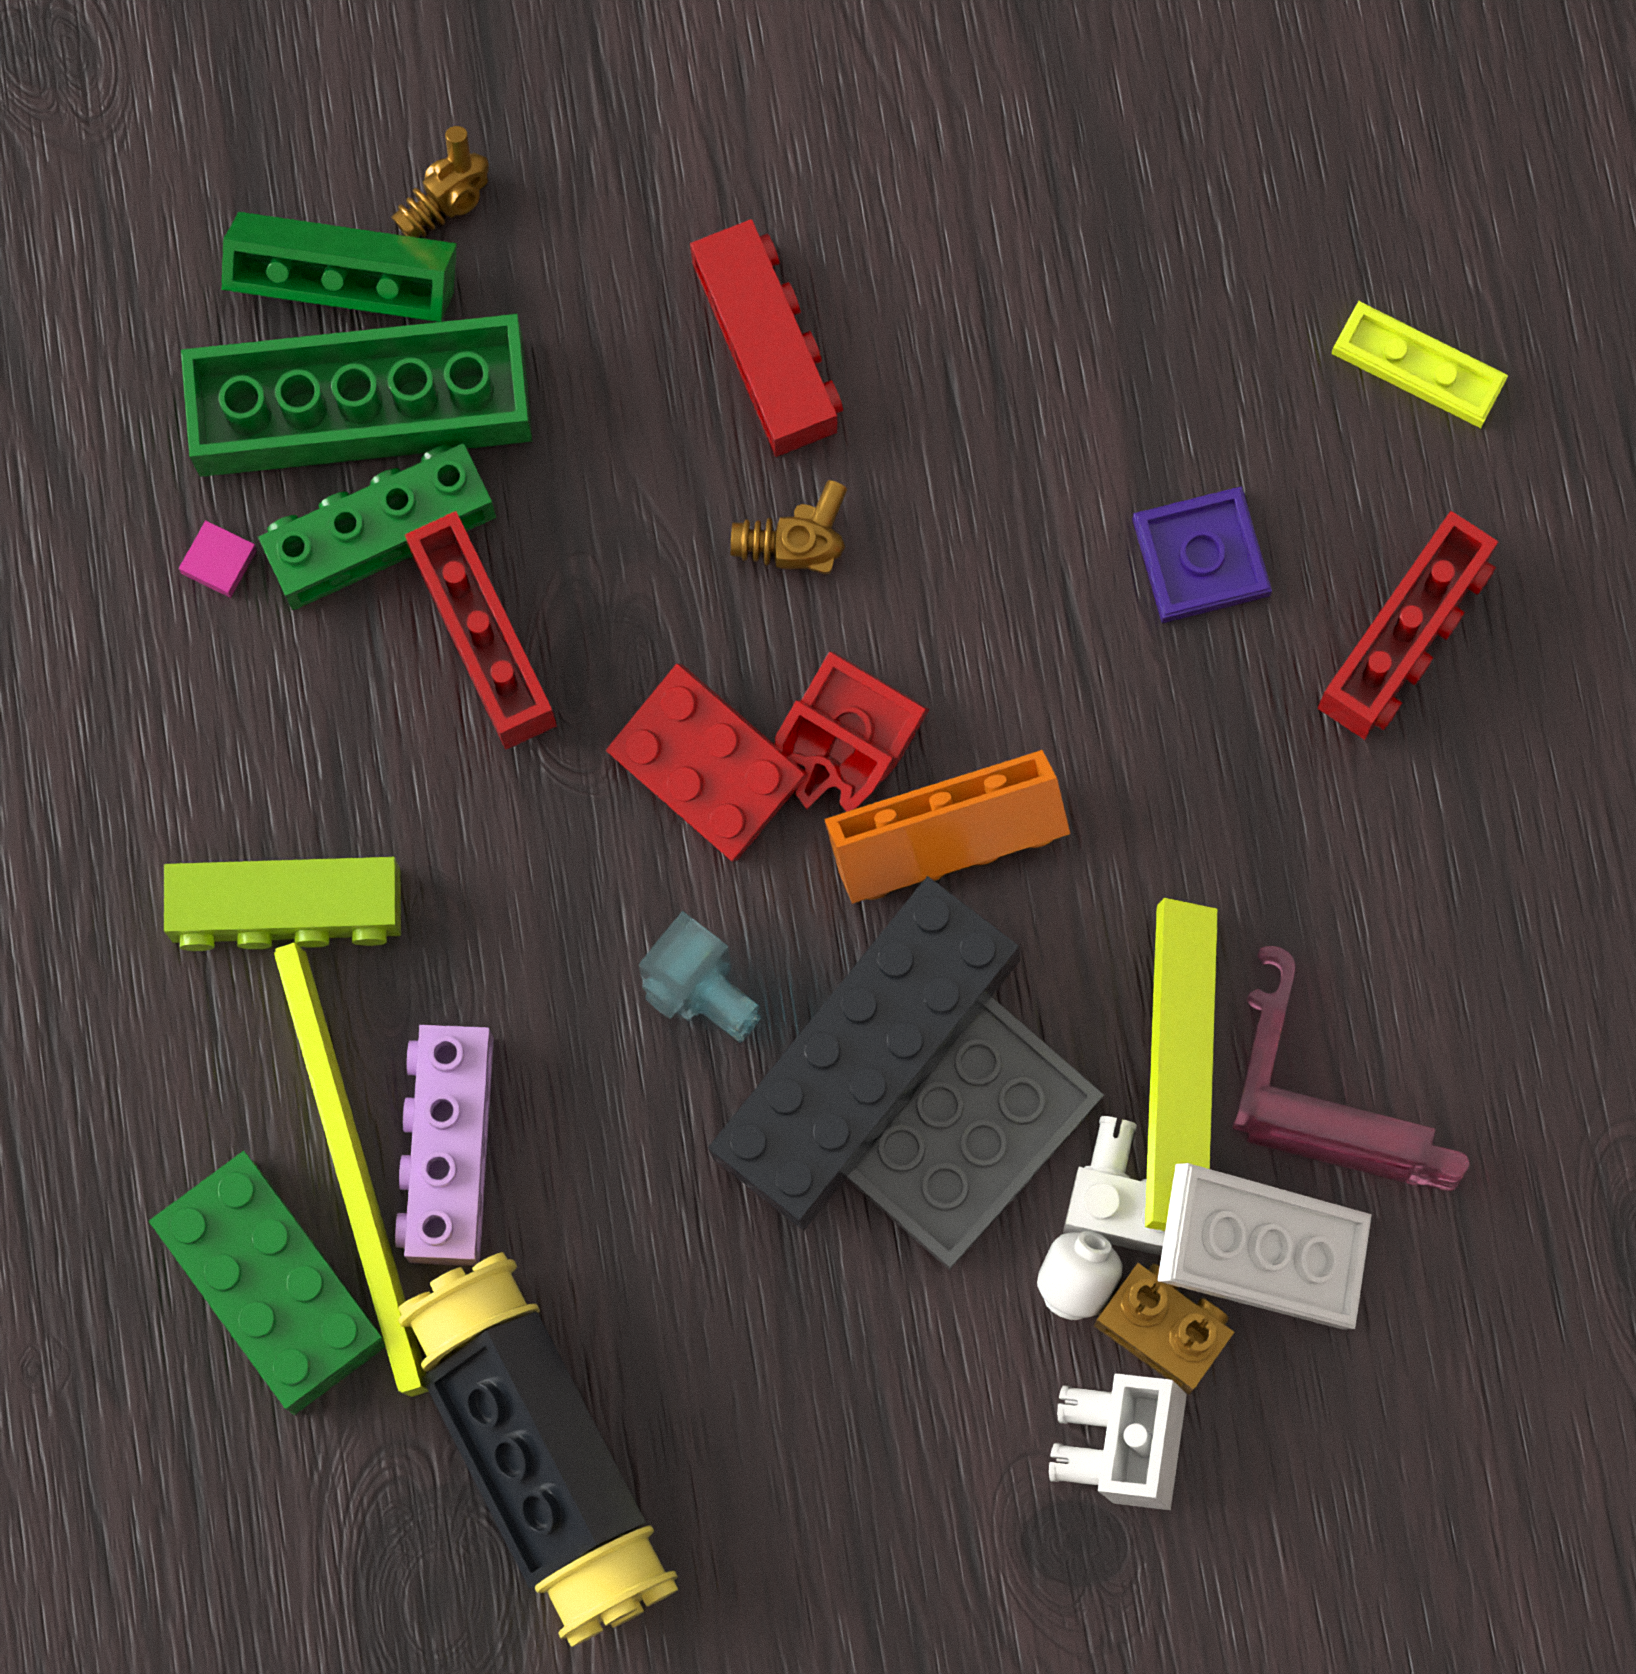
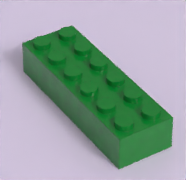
M518 314L181 349L189 457L199 477L421 454L442 445H451L454 448L464 443L466 449L533 442L523 336Z

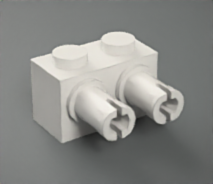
M1101 1116L1091 1166L1078 1168L1063 1233L1093 1231L1104 1236L1112 1245L1161 1256L1165 1231L1145 1228L1147 1179L1138 1181L1130 1179V1176L1125 1174L1137 1125L1122 1119L1118 1138H1114L1113 1133L1117 1118Z
M1124 1374L1114 1375L1112 1392L1079 1389L1063 1385L1059 1398L1065 1400V1404H1058L1057 1415L1059 1423L1107 1427L1104 1450L1063 1446V1444L1055 1443L1052 1447L1051 1457L1057 1458L1056 1461L1059 1463H1049L1050 1480L1054 1482L1067 1481L1099 1485L1098 1491L1114 1504L1171 1510L1187 1394L1173 1380Z

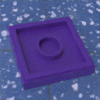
M1242 486L1133 513V524L1162 623L1271 596V585Z

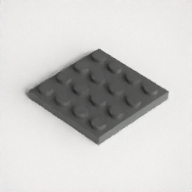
M991 997L846 1179L947 1269L951 1270L1100 1103L1104 1094Z

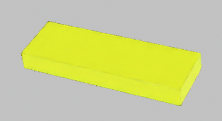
M1360 301L1355 306L1332 350L1333 355L1479 428H1482L1508 378L1507 374Z

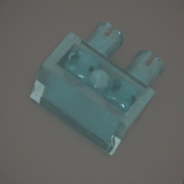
M684 911L679 914L638 964L643 981L641 987L647 992L644 998L670 1019L677 1012L689 1022L694 1015L697 1016L702 1013L739 1043H742L750 1035L761 1019V1016L757 1013L760 1008L759 1005L724 978L732 969L728 946Z

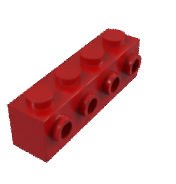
M1450 511L1324 691L1317 709L1364 740L1374 726L1384 731L1403 704V702L1395 698L1398 691L1406 680L1416 685L1433 661L1434 657L1426 652L1437 635L1447 641L1463 618L1465 612L1457 606L1468 590L1478 596L1497 567L1489 563V560L1498 541L1453 511Z

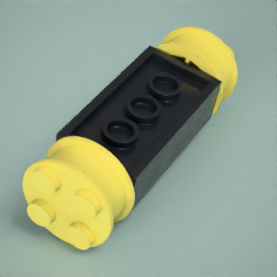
M500 1252L476 1264L472 1268L474 1271L465 1275L462 1267H459L433 1280L430 1283L434 1291L432 1294L429 1291L424 1292L398 1307L401 1313L398 1321L401 1327H412L427 1356L421 1363L424 1371L430 1372L423 1376L422 1379L529 1589L535 1587L538 1594L548 1593L564 1624V1627L558 1634L561 1639L567 1638L571 1647H574L602 1632L603 1628L600 1622L603 1621L605 1626L611 1624L612 1628H615L644 1612L640 1604L641 1600L644 1601L647 1607L676 1592L678 1588L674 1580L678 1576L675 1571L665 1572L648 1539L654 1533L652 1525L638 1529L646 1521L636 1504L635 1498L625 1483L606 1442L596 1427L581 1398L579 1390L575 1386L551 1336L538 1315L540 1311L538 1305L526 1304L511 1275L517 1268L515 1261L507 1259L504 1252Z

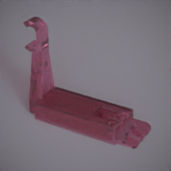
M1277 946L1260 948L1257 957L1263 965L1273 964L1277 966L1281 971V978L1276 992L1264 993L1258 988L1249 993L1247 1002L1252 1007L1261 1010L1232 1129L1248 1132L1247 1142L1412 1185H1417L1418 1183L1445 1191L1456 1189L1469 1167V1160L1462 1152L1432 1145L1435 1133L1434 1128L1269 1086L1296 967L1294 959L1286 950Z

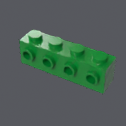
M238 212L223 238L222 290L441 322L454 294L457 243Z
M462 443L454 448L451 445H442L424 454L421 458V463L403 471L399 468H393L381 472L371 479L370 486L353 494L344 491L327 497L319 504L318 510L300 518L297 515H289L276 520L267 528L268 532L258 536V539L292 611L412 557L405 534L456 511L467 532L495 519L496 514L490 496L465 444Z

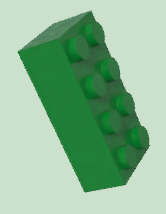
M245 1151L239 1153L148 1221L280 1403L293 1415H296L386 1347L379 1330Z

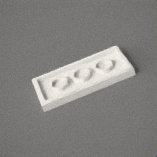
M1176 1164L1158 1281L1339 1329H1355L1372 1214L1193 1164Z

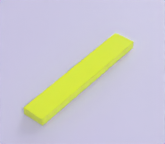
M1164 898L1157 905L1145 1208V1228L1161 1231L1166 1230L1175 1165L1189 1163L1210 1169L1218 911L1217 908Z

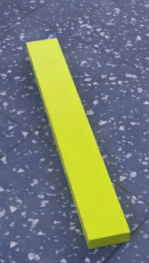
M291 943L276 948L274 953L396 1385L399 1392L413 1397L429 1392L422 1379L427 1373L421 1366L423 1360L412 1327H401L398 1321L401 1316L398 1307L406 1302L308 957L306 952L296 943Z

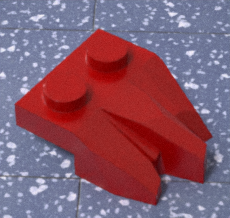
M829 651L802 700L795 701L775 736V745L794 762L806 767L805 771L809 774L797 788L796 796L804 807L808 809L828 788L836 786L841 790L840 805L845 811L848 812L856 809L896 767L930 709L837 653Z

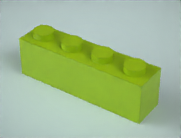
M395 857L164 864V932L173 943H180V949L187 951L212 950L215 948V942L237 941V947L243 949H266L272 947V940L295 939V943L299 947H324L329 945V938L352 937V943L355 945H382L387 943V936H401L400 867Z

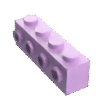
M419 1025L418 1041L410 1040L408 1043L407 1074L416 1075L415 1098H405L403 1131L412 1133L411 1155H402L400 1160L399 1187L400 1190H408L407 1213L397 1214L395 1244L396 1248H405L404 1257L411 1264L475 1266L480 1262L494 1042L490 1029L486 1027Z

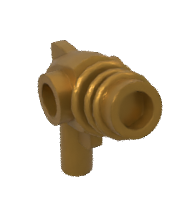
M453 126L446 131L445 138L448 157L434 162L426 171L425 180L422 182L427 194L424 195L418 188H414L413 193L419 201L416 203L411 197H408L406 201L411 208L407 210L406 207L400 204L398 206L399 211L391 217L406 236L426 237L427 233L423 226L426 225L430 230H434L435 225L431 221L432 218L439 224L444 225L445 220L439 213L440 211L452 218L455 215H464L470 212L477 205L480 198L479 190L488 183L489 163L487 157L476 153L470 154L468 135L465 128Z
M828 480L816 507L806 504L798 505L794 511V517H780L776 531H773V521L771 518L767 519L766 530H761L760 520L755 522L754 529H750V521L748 519L744 523L733 522L730 555L742 557V560L746 561L748 559V552H753V560L757 562L760 552H763L764 564L769 565L771 553H774L777 568L809 569L821 574H830L834 560L840 557L845 549L842 536L831 528L847 488L838 482Z

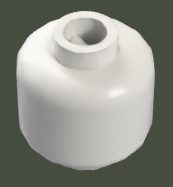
M1093 1231L1066 1233L1060 1235L1052 1243L1039 1270L1037 1286L1046 1306L1058 1316L1069 1320L1088 1318L1099 1315L1109 1304L1121 1279L1123 1265L1110 1242L1101 1234Z

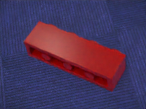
M750 219L690 243L692 264L775 457L836 434L837 413L843 411L841 399L833 381L829 380L823 383L815 364L822 362L819 348L811 331L801 333L794 315L801 313L800 306L791 284L787 282L780 285L773 267L779 265L780 262L769 234L759 236L753 220Z
M452 512L405 534L412 557L505 750L556 727L552 708L457 512Z

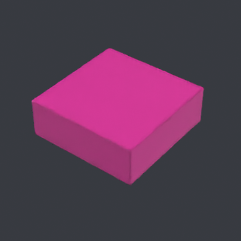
M205 520L179 570L181 574L231 598L256 554L257 548L255 544Z

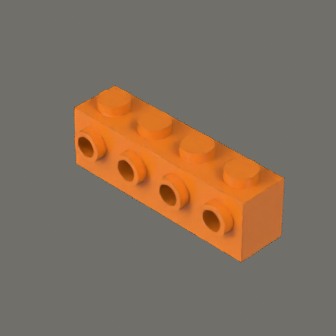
M1043 750L825 819L839 874L852 904L866 899L875 900L882 898L891 891L923 882L927 876L935 881L944 876V874L972 865L989 864L1000 856L1022 849L1042 847L1054 839L1070 834L1058 780Z

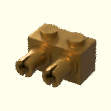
M1137 1263L1098 1317L1094 1327L1166 1379L1173 1380L1184 1392L1190 1395L1234 1334V1331L1225 1325L1229 1317L1209 1301L1200 1298L1197 1304H1195L1177 1291L1178 1286L1159 1282L1160 1266L1153 1263L1149 1269H1146Z

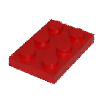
M676 663L605 750L731 861H737L809 775L683 664Z

